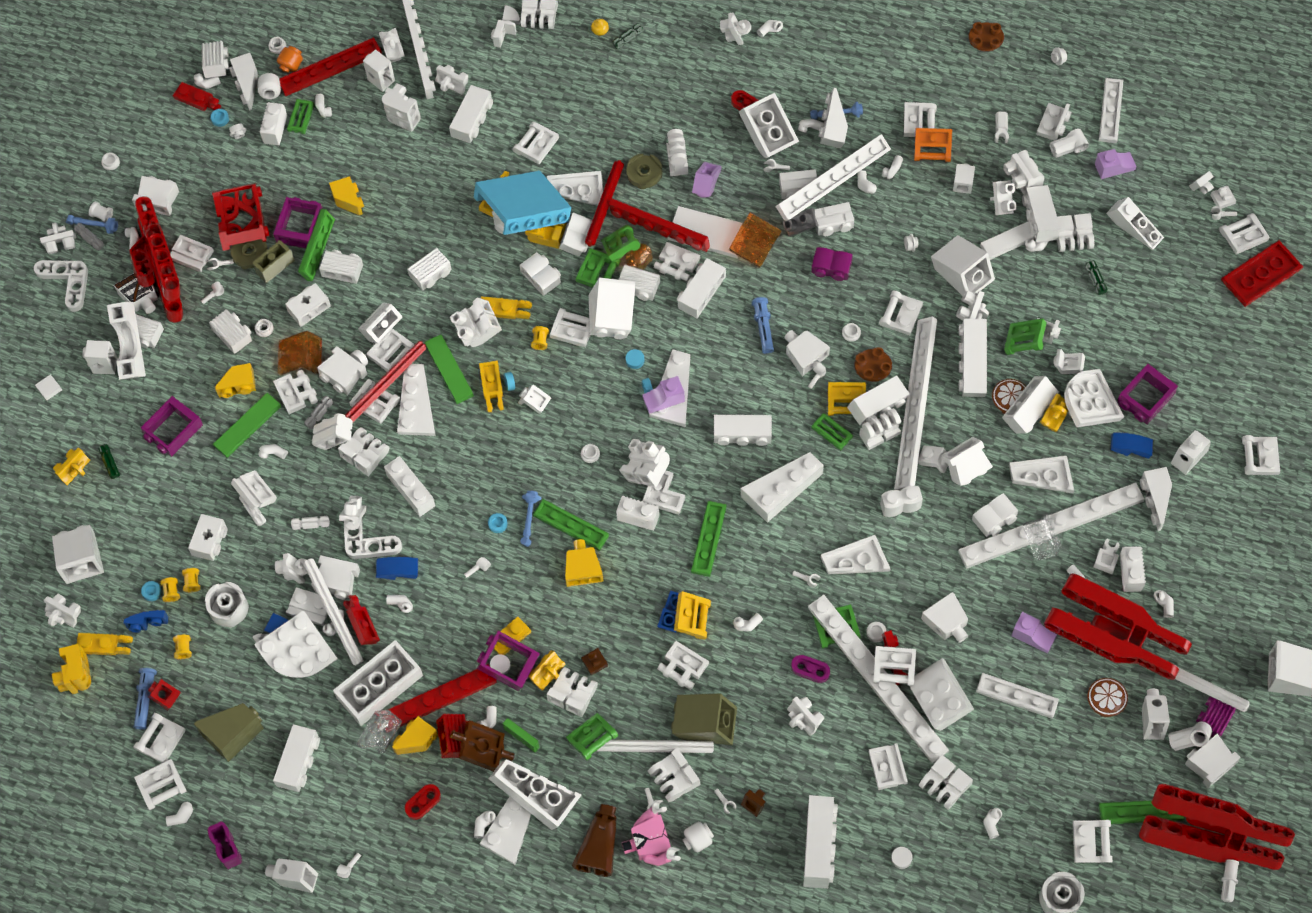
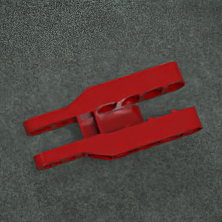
M142 196L135 201L138 227L142 237L129 250L131 263L140 286L149 287L154 283L155 279L166 317L170 322L177 323L183 318L179 279L150 198ZM142 204H145L147 211L143 210Z
M1073 573L1069 575L1061 593L1065 597L1101 615H1095L1092 622H1085L1073 616L1071 612L1067 613L1052 607L1044 622V626L1047 629L1114 663L1139 664L1167 679L1174 680L1179 672V668L1176 665L1141 647L1147 637L1177 653L1187 655L1192 646L1189 640L1157 625L1142 606L1082 576Z
M1159 784L1151 801L1154 807L1166 811L1170 815L1184 816L1191 825L1222 833L1225 836L1153 815L1145 817L1139 832V837L1150 844L1217 863L1226 862V860L1230 859L1248 862L1272 870H1279L1282 867L1285 859L1284 855L1277 850L1246 842L1247 837L1284 847L1290 846L1295 837V833L1290 828L1254 818L1238 804L1167 784Z

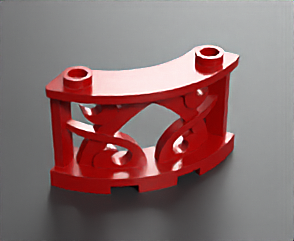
M256 182L212 192L217 217H221L222 221L218 223L223 251L230 250V246L259 239H262L263 242L267 241V237L270 235L268 226H265L260 202V197H263L261 187L257 186ZM251 189L252 198L246 199L247 195L245 192L242 196V201H240L239 191ZM235 192V198L222 196V194ZM239 209L253 217L251 222L243 229L237 224L230 223L237 218ZM231 210L233 213L228 214L227 211Z

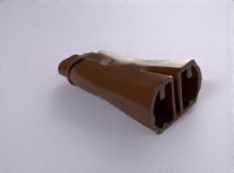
M606 804L600 805V809L592 819L582 845L573 861L572 867L577 871L591 873L593 868L595 875L610 877L612 875L617 819L615 816L616 807Z

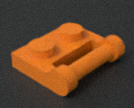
M915 128L914 161L922 159L951 162L952 129ZM920 147L946 148L945 153L920 152Z

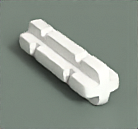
M239 496L240 501L257 526H262L266 523V519L261 514L259 508L252 511L244 499Z
M327 515L320 516V518L315 516L304 517L302 520L299 518L291 520L293 530L301 529V527L303 529L319 528V526L328 527L330 524Z

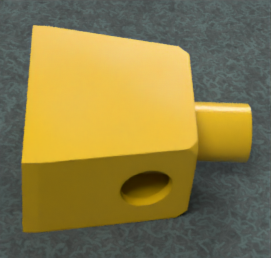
M575 540L573 542L574 550L566 552L565 579L567 587L604 582L603 573L594 547L586 548L585 540Z

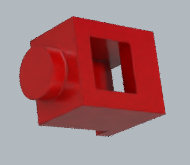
M161 679L158 683L154 681L150 686L148 698L168 711L181 692ZM160 691L165 692L164 698L159 697L158 693Z

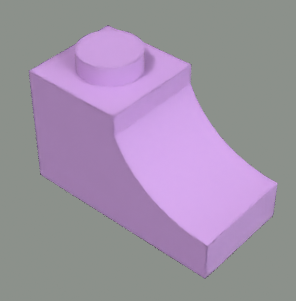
M1115 149L1097 154L1095 166L1101 179L1136 170V165L1130 152L1117 153Z
M704 162L695 174L692 193L702 198L710 197L714 191L722 166Z
M678 376L661 381L655 389L642 394L649 414L685 402L684 390Z
M1024 612L1021 613L1012 633V637L1046 653L1049 652L1057 634L1045 628L1039 619Z

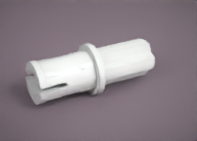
M1228 859L1225 862L1224 877L1221 878L1223 882L1221 900L1233 902L1235 885L1238 884L1236 878L1239 862Z

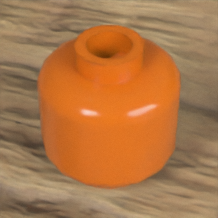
M293 46L284 47L277 58V63L280 65L279 69L285 73H289V71L296 72L303 61L302 52Z

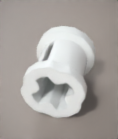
M95 201L90 206L89 216L100 218L103 222H106L108 218H112L113 208L103 207Z

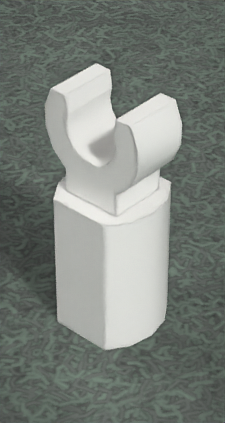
M997 112L995 114V143H998L999 137H1004L1005 143L1008 142L1007 112Z

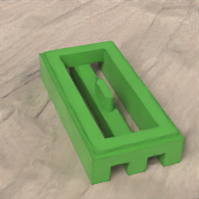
M296 99L287 127L288 132L306 133L314 102ZM300 104H303L296 126H293L299 110ZM307 105H309V106H308V109H307V112H306V115H305V118H304V121H303V124H302V127H300V126H301V123H302V119H303L304 113H305V110H306V107H307Z
M824 413L811 426V429L840 451L853 438L850 432ZM822 420L826 421L828 424H830L832 427H834L836 430H838L840 433L846 436V438L844 439L843 437H841L832 428L824 424Z
M509 718L502 723L505 731L533 752L540 748L537 739Z

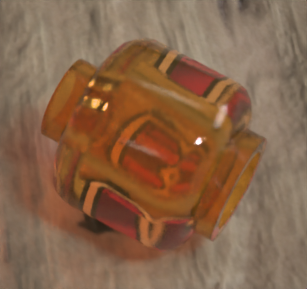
M641 243L638 250L627 252L625 256L627 265L644 270L653 259L651 248Z

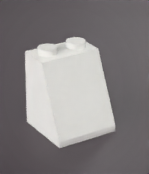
M959 235L931 256L934 269L962 296L966 291L977 293L995 280L988 252Z
M598 278L589 293L590 335L614 337L615 339L627 338L632 328L635 282Z
M82 525L74 530L62 531L52 536L56 569L66 584L104 573L95 533L90 525Z
M1277 640L1269 653L1268 691L1312 697V650Z

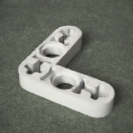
M38 261L34 265V272L37 277L41 279H68L65 304L72 312L81 310L84 304L88 268L82 261ZM59 267L66 268L63 273L59 274L56 272ZM81 267L82 270H80L79 273H77L76 270H78ZM76 283L82 284V286H81L80 289H78V290H73V289H72V287H73L74 284H76ZM73 295H76L77 302L72 306L71 303L74 302Z
M362 518L361 525L358 528L359 532L355 536L349 535L350 529L344 525L345 550L348 557L352 559L396 555L402 550L401 540L396 536L363 539ZM352 541H355V543H356V547H357L356 553H352V550H351V549H353V543H352ZM382 542L385 544V550H383ZM391 542H395V549H391ZM373 543L379 545V549L375 552L369 551V546Z

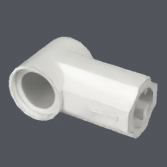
M1075 129L1066 137L1050 142L1051 152L1056 158L1073 151L1079 153L1080 150L1082 152L1089 147V143L1081 129Z
M1198 722L1193 727L1169 733V743L1175 751L1192 746L1203 747L1208 743L1212 729L1206 722ZM1197 732H1201L1205 736H1200L1197 734Z

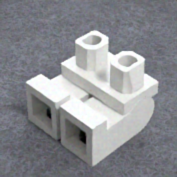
M396 83L393 89L387 87L382 97L388 121L412 132L421 119L417 101L411 97L408 99L404 95L406 87Z
M1027 150L1013 154L1011 160L1004 164L1003 169L1005 173L1012 176L1015 188H1020L1024 195L1027 187L1043 186L1044 175L1038 171V166L1034 160L1029 158Z
M478 297L472 302L473 305L470 308H464L461 312L457 311L450 317L452 323L457 328V334L462 339L464 346H479L502 330L496 316H493L495 314L489 301Z
M633 439L628 446L631 451L628 456L630 462L628 465H623L619 471L628 482L656 487L669 465V455L665 452L664 446L656 445L651 441L644 443L640 442L639 439Z

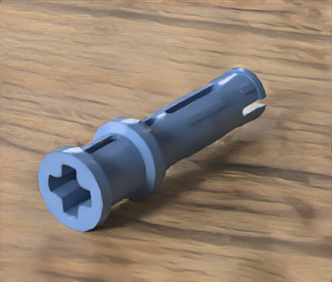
M758 297L752 300V306L755 309L754 320L758 322L762 352L764 354L772 353L774 348L769 325L771 315L767 308L768 299Z
M151 668L139 669L140 680L136 686L139 693L133 725L135 729L145 730L147 728L150 698H148L150 692H148V689L153 684L154 676L157 674V671Z

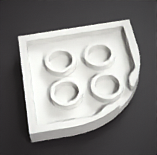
M1100 369L1082 371L1076 374L1066 385L1064 393L1065 403L1076 427L1117 422L1124 418Z
M304 610L254 644L272 669L288 677L303 678L312 676L338 659Z

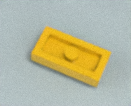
M517 617L500 632L520 642L531 633V629ZM497 641L494 650L498 654L505 655L511 648Z

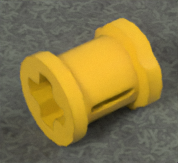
M535 326L532 329L534 336L531 347L535 350H545L548 346L546 338L549 334V329L543 326Z
M187 568L182 570L185 584L183 586L184 592H197L201 589V586L198 584L199 569Z
M169 577L160 581V585L163 587L164 595L162 600L164 602H173L180 599V594L177 592V578Z
M185 634L174 636L173 641L176 649L174 658L180 660L190 658L192 656V652L189 649L191 637Z

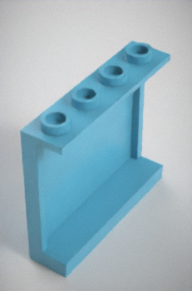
M541 171L485 180L475 184L474 199L476 201L485 200L504 223V235L569 222L571 206Z

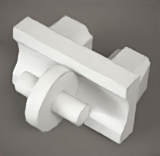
M728 13V19L720 21V29L722 33L725 32L727 42L736 41L738 45H743L741 35L750 32L751 24L747 20H740L738 22L734 13Z
M396 28L388 32H379L386 58L391 60V62L401 60V57H404V52Z
M439 65L436 68L437 76L435 82L441 84L440 89L446 92L448 89H451L461 95L465 92L468 74L462 72L458 75L454 73L455 70L450 65L445 67Z
M1011 180L993 182L994 197H990V201L995 203V215L1014 213L1016 202L1012 200V193L1015 191V185L1011 183Z
M56 222L52 223L53 229L47 230V234L50 236L40 238L41 244L45 246L48 254L57 253L56 243L63 242L65 250L75 248L74 239H76V233L73 230L66 231L65 226L58 227Z
M966 291L961 300L969 306L968 308L964 306L959 307L956 317L961 320L987 318L989 312L985 309L986 304L981 303L984 292L978 291L974 293Z
M350 496L349 501L345 503L344 509L339 515V521H344V525L350 530L359 528L361 518L366 512V506H362L361 496Z
M289 553L283 554V560L275 561V572L283 574L287 581L295 580L299 584L305 583L303 575H306L307 571L303 562L306 559L301 558L297 560Z
M60 594L55 595L53 598L47 596L44 602L46 603L45 616L49 618L48 624L55 626L57 623L61 625L66 623L74 628L77 624V617L81 613L80 605L71 603L69 607H66L64 596Z
M795 697L787 708L790 712L788 715L792 719L789 725L792 728L798 726L811 736L823 722L824 716L818 711L814 714L809 711L812 704L807 697L802 699Z

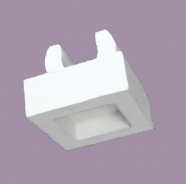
M1208 171L1190 184L1189 187L1192 191L1199 188L1205 195L1214 188L1208 182L1214 176Z
M1228 186L1211 192L1213 201L1221 209L1236 203V199Z

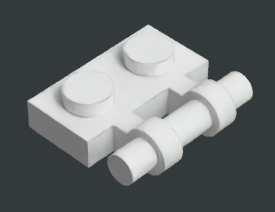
M666 242L659 256V260L664 262L659 263L656 261L654 268L660 270L659 272L662 274L667 273L675 276L677 280L682 279L688 282L690 275L685 273V271L693 273L700 260V255ZM670 265H674V266L679 267V268H678V270H677V269H674V268L670 267Z
M303 370L297 371L298 377L295 379L292 378L291 374H288L273 381L288 414L305 408L304 400L309 399L311 404L318 402L317 393L311 387L310 379ZM303 386L305 391L300 393L297 387Z
M675 641L665 655V659L670 663L668 666L660 663L657 670L661 671L666 678L670 677L678 682V685L682 688L686 687L692 690L695 683L691 682L689 678L693 676L699 679L709 665V661ZM676 666L685 671L683 675L674 671Z

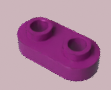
M797 655L792 660L791 669L797 676L816 683H824L830 677V668L822 661L805 655ZM803 664L805 668L799 669L798 665ZM818 671H822L824 674L822 676H818L816 673Z

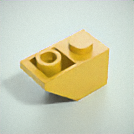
M350 176L329 183L337 207L357 215L363 214L361 209L364 207L362 198L357 197L356 193L359 190L356 182L352 183Z
M251 363L232 366L215 386L219 397L230 398L235 394L246 395L256 391L254 371Z
M417 716L415 720H411L407 724L406 731L402 735H398L393 741L392 748L394 753L401 755L426 751L438 737L437 730Z

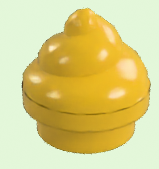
M604 19L594 20L591 25L592 32L598 36L605 35L609 30L608 22Z

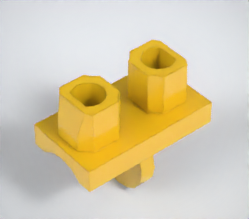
M1055 394L1040 420L1043 426L1054 432L1058 431L1069 412L1065 399L1060 394Z
M80 448L76 450L70 449L66 453L67 460L63 464L57 463L53 467L55 474L66 485L78 474L83 477L85 472L82 469L90 462V459Z
M551 650L543 656L538 666L531 670L528 677L543 691L553 678L557 679L559 677L558 673L566 664Z

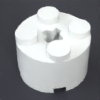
M232 582L218 583L212 586L205 596L206 609L212 620L220 626L232 628L243 621L248 613L249 605L244 593L238 585Z
M1054 873L1046 879L1039 894L1043 911L1045 913H1077L1084 900V887L1071 873ZM1062 893L1065 898L1062 899L1058 894Z

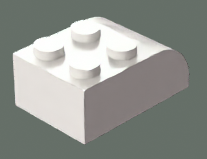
M775 93L739 111L755 146L763 157L768 158L799 142Z
M941 658L914 676V686H910L934 729L941 731L974 710L944 658Z

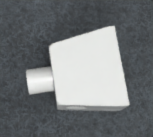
M791 330L784 337L789 342L786 346V354L802 376L829 356L830 347L808 331H804L798 336Z
M1195 430L1178 448L1171 464L1187 475L1208 452L1210 440Z
M953 592L922 613L921 619L943 640L953 635L961 643L968 637V634L963 629L967 625L968 618Z
M1155 688L1147 690V696H1145L1142 706L1143 739L1164 740L1170 723L1167 698L1164 695H1159V690Z
M280 858L277 860L276 865L268 864L265 871L266 876L272 877L280 886L313 893L318 873L307 862Z

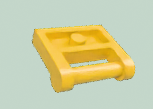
M828 382V416L851 414L847 407H835L834 403H851L853 399L866 393V382Z
M683 591L678 594L674 630L695 636L697 639H707L706 623L711 600ZM698 605H699V607H700L699 623H698V628H696Z

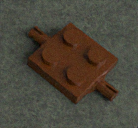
M471 720L466 722L463 734L452 730L450 738L461 742L459 759L494 772L501 758L513 761L515 753L504 750V733Z

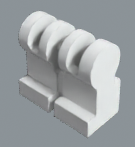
M522 0L521 27L526 28L527 22L531 21V28H535L537 23L536 16L540 15V29H544V24L547 22L548 29H554L558 0Z
M672 129L667 133L669 142L666 143L670 176L687 175L688 163L683 131Z
M1091 213L1074 215L1073 220L1072 215L1057 217L1060 225V233L1057 240L1059 252L1065 251V244L1068 245L1069 251H1074V236L1077 237L1076 244L1079 250L1084 249V242L1087 244L1088 249L1094 248Z
M893 408L887 414H881L880 419L875 417L870 423L865 422L862 424L859 436L868 450L884 443V439L888 441L901 434L899 414Z
M361 427L355 431L351 440L345 444L343 443L338 450L341 458L351 465L355 464V468L369 477L378 466V463L389 452V446L386 444L381 445V441L378 438L374 439V436L370 433L366 435L367 431Z
M564 667L555 684L548 691L547 700L563 709L566 705L567 711L583 717L596 691L598 682L592 680L585 687L588 678L583 676L577 684L579 673L574 672L568 678L570 669ZM577 684L576 690H573L572 688Z
M678 748L648 770L651 777L661 773L655 778L654 782L656 785L665 782L660 787L662 793L673 789L665 796L668 802L674 801L681 795L701 785L699 778L691 766L688 765L687 760ZM669 777H674V779L667 781Z
M941 755L921 780L919 787L924 789L929 783L933 784L928 791V794L932 796L940 789V785L944 783L946 787L939 791L936 801L940 802L945 796L949 797L944 804V807L949 810L972 785L973 779L959 768L955 772L956 766Z

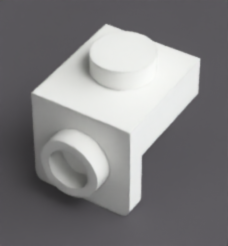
M498 20L496 28L491 32V39H493L495 47L501 48L505 33L516 35L515 23L509 20Z
M1056 320L1055 324L1046 321L1047 324L1042 341L1052 344L1054 338L1058 339L1061 328L1058 327L1059 320Z
M1057 349V354L1054 357V366L1061 374H1077L1083 371L1085 356L1083 353L1064 354L1062 349Z
M924 445L919 455L918 463L922 466L937 467L940 473H945L948 464L943 461L941 455L947 451L944 447Z

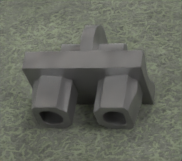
M814 208L800 212L786 222L783 220L784 229L787 231L788 237L819 226L815 218Z

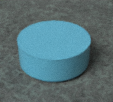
M216 109L211 114V121L215 126L222 127L229 122V115L224 109Z
M633 349L626 354V364L628 367L638 369L643 366L645 359L644 354L640 350Z
M512 372L504 373L503 377L507 391L515 390Z
M643 379L642 387L644 393L653 390L650 379Z
M496 513L489 517L488 526L492 532L502 533L506 530L508 522L503 514Z
M149 581L142 586L141 593L147 601H155L161 596L162 589L157 582Z

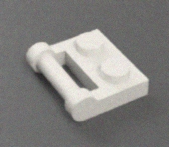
M905 102L904 137H915V128H922L923 111L928 113L927 128H935L937 105L934 103Z
M532 122L529 125V130L520 142L514 145L512 150L514 153L540 164L559 139V134L536 122ZM535 133H538L534 140L531 142V144L528 146V148H524L530 141V139L533 137V135Z
M1254 213L1233 224L1219 227L1220 233L1225 237L1236 255L1267 242L1270 238ZM1249 224L1252 225L1251 227H1249V228H1247V229H1244V230H1242V231H1240V232H1237V233H1235V234H1232V232L1235 231V230H1237V229H1240V228H1242V227H1244V226H1247V225H1249Z
M892 291L890 302L879 324L910 336L923 302L902 295L898 291ZM897 302L903 303L896 321H891L890 319Z
M560 308L550 332V338L586 348L590 337L589 318L566 312V309ZM564 319H568V320H571V321H575V322H579V323H582V324H586V327H585V326H581V325H577V324H574V323L566 322V321H563V320H564Z
M391 329L366 355L388 372L414 344L394 329ZM401 345L405 346L401 353L389 364L387 362Z
M368 379L349 402L350 406L353 407L375 385V382ZM386 390L380 396L388 400L387 404L376 399L363 412V414L380 424L401 399L398 395H392Z
M1243 436L1242 444L1245 447L1246 459L1245 474L1279 475L1280 463L1277 437ZM1252 445H1257L1259 467L1254 466Z
M876 646L873 683L883 681L908 683V686H914L916 649ZM880 668L908 670V675L880 673Z
M154 713L151 717V723L133 748L164 763L169 759L186 729ZM158 725H163L150 749L145 747Z
M172 759L134 777L149 810L154 809L155 805L179 793L187 792ZM175 781L177 786L153 798L150 797V793Z
M1111 820L1073 821L1074 863L1113 862L1112 856H1110L1109 839ZM1095 827H1101L1102 856H1096Z

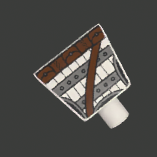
M135 273L114 284L118 295L125 302H134L135 312L143 308L149 314L156 309L153 302L158 300L153 285L149 287L140 286Z

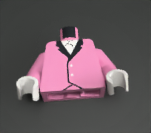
M655 800L652 803V807L644 812L634 823L633 828H631L633 839L622 842L625 854L637 851L639 860L655 866H661L672 860L679 861L681 859L680 856H674L675 852L680 849L670 846L661 814L658 815V812L664 813L667 810V807L659 808L663 800Z

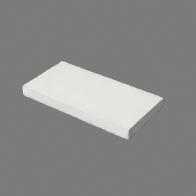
M678 206L673 219L675 224L708 236L710 243L708 251L738 258L748 230V224ZM667 238V240L677 242L675 239Z

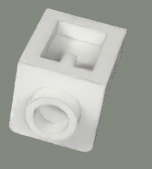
M531 385L529 388L525 387L519 394L521 399L518 403L520 405L525 403L540 414L551 397L535 385Z

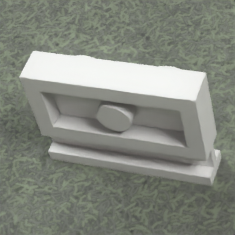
M180 235L170 255L172 261L202 272L203 266L206 265V261L209 260L214 250L210 246Z
M255 470L241 475L238 479H232L231 485L252 511L258 507L262 508L272 504L277 499L276 495Z
M296 587L289 603V608L286 610V615L294 617L304 610L312 623L323 626L328 613L319 595Z
M897 743L891 746L887 745L869 749L868 753L878 790L907 784L908 781Z

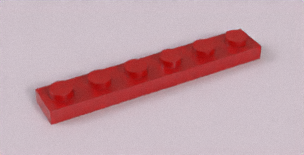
M373 37L280 78L281 89L286 97L363 63L365 57L375 49L382 54L381 49Z
M613 198L609 202L611 214L616 218H623L633 225L638 224L648 231H655L663 237H670L678 243H685L696 250L707 252L710 248L708 236Z
M476 669L379 713L387 732H391L408 724L411 720H415L417 716L420 718L494 685L497 683V680Z

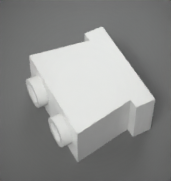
M141 176L138 195L134 194L132 201L135 206L136 199L142 196L148 197L152 201L155 213L170 216L172 212L171 205L177 197L179 189L177 184L171 180H160L153 176ZM142 204L143 210L147 211L145 204Z
M336 346L332 351L333 355L317 367L319 378L325 383L330 382L337 392H344L346 395H349L359 378L364 379L367 375L366 367Z
M971 437L941 455L943 461L949 466L951 479L954 483L960 486L967 485L972 479L984 475L987 470L993 467L982 451L984 445L981 440Z
M320 555L318 561L319 571L330 593L338 599L344 600L352 595L354 577H358L360 573L358 564ZM311 583L314 591L317 593L313 583Z
M1216 734L1213 738L1210 737L1208 743L1198 751L1193 749L1186 756L1188 760L1185 765L1204 779L1202 783L1209 788L1236 765L1241 757L1236 752L1232 754L1219 735Z

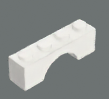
M134 302L107 305L109 321L116 330L120 344V354L116 361L119 380L146 376Z

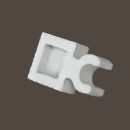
M1106 539L1103 549L1100 548L1094 568L1112 574L1119 557L1118 554H1115L1119 548V543H1116L1115 547H1110L1108 544L1109 539Z

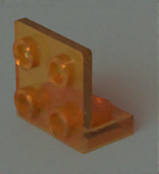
M749 213L729 247V251L760 268L782 231L754 214Z
M304 331L280 340L278 374L283 375L302 367L314 374L319 373L317 367L321 365L322 338L309 331Z

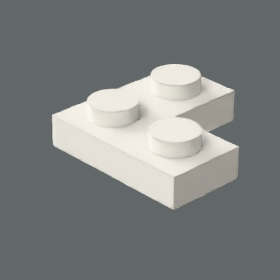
M665 470L656 487H647L643 502L650 503L651 505L654 504L655 506L658 505L661 510L679 515L685 501V495L668 490L673 473Z

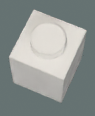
M957 164L953 186L954 192L971 194L975 166Z

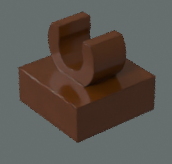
M599 648L581 657L591 676L608 667V663Z
M749 789L744 795L741 806L758 817L766 801L763 800V797L766 793L761 789H758L756 793Z

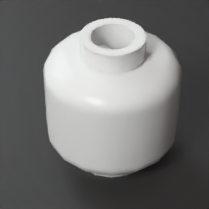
M265 73L258 78V93L262 98L274 99L279 96L281 86L277 75Z
M698 821L684 830L686 838L682 840L688 850L692 848L698 853L712 844L714 835L706 823L702 824Z

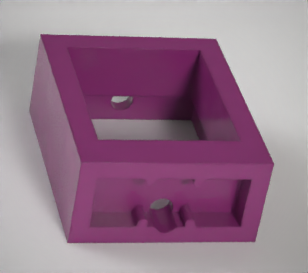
M286 197L273 233L276 243H278V240H281L285 245L306 249L322 205L316 201ZM292 211L314 215L308 234L286 230Z
M1147 364L1120 393L1117 402L1123 410L1134 414V417L1139 422H1144L1148 425L1176 394L1178 385ZM1142 379L1164 394L1150 411L1129 396Z
M171 396L144 423L141 430L144 433L143 438L148 443H155L157 445L156 448L162 454L167 453L172 457L203 426V423L198 415L174 396ZM173 412H176L189 424L167 445L153 433Z
M497 631L494 635L491 634L486 642L488 647L485 652L481 651L476 662L479 664L476 669L519 691L522 689L540 653ZM497 641L527 657L515 680L486 665Z

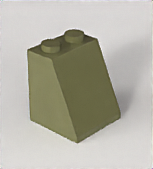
M721 693L677 695V700L674 704V721L671 725L672 734L681 740L713 741L715 744L733 745L737 706Z
M244 703L194 723L201 736L228 762L264 729L261 724L263 720L258 716L259 713L252 706L248 708Z

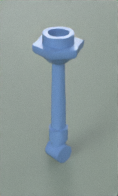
M855 102L852 108L843 109L844 114L852 113L859 118L863 114L862 104ZM817 110L810 111L811 119L822 118L824 110L819 112Z
M68 215L66 223L71 225L73 223H82L84 225L105 227L108 234H113L118 228V222L115 221V218H108L106 222H99Z
M527 491L526 494L522 495V498L528 503L525 529L523 530L524 537L521 538L520 542L526 547L531 545L529 537L531 536L533 504L541 500L536 491Z

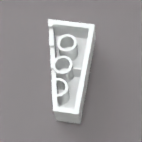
M809 452L742 487L741 498L768 523L823 474V464Z
M507 759L501 762L488 778L551 830L561 824L581 797V794L566 789V787L553 783L541 775L534 774L530 770Z

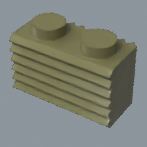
M278 240V243L272 245V247L267 249V252L258 256V259H255L252 263L256 274L265 283H268L295 260L292 256V251L281 240Z

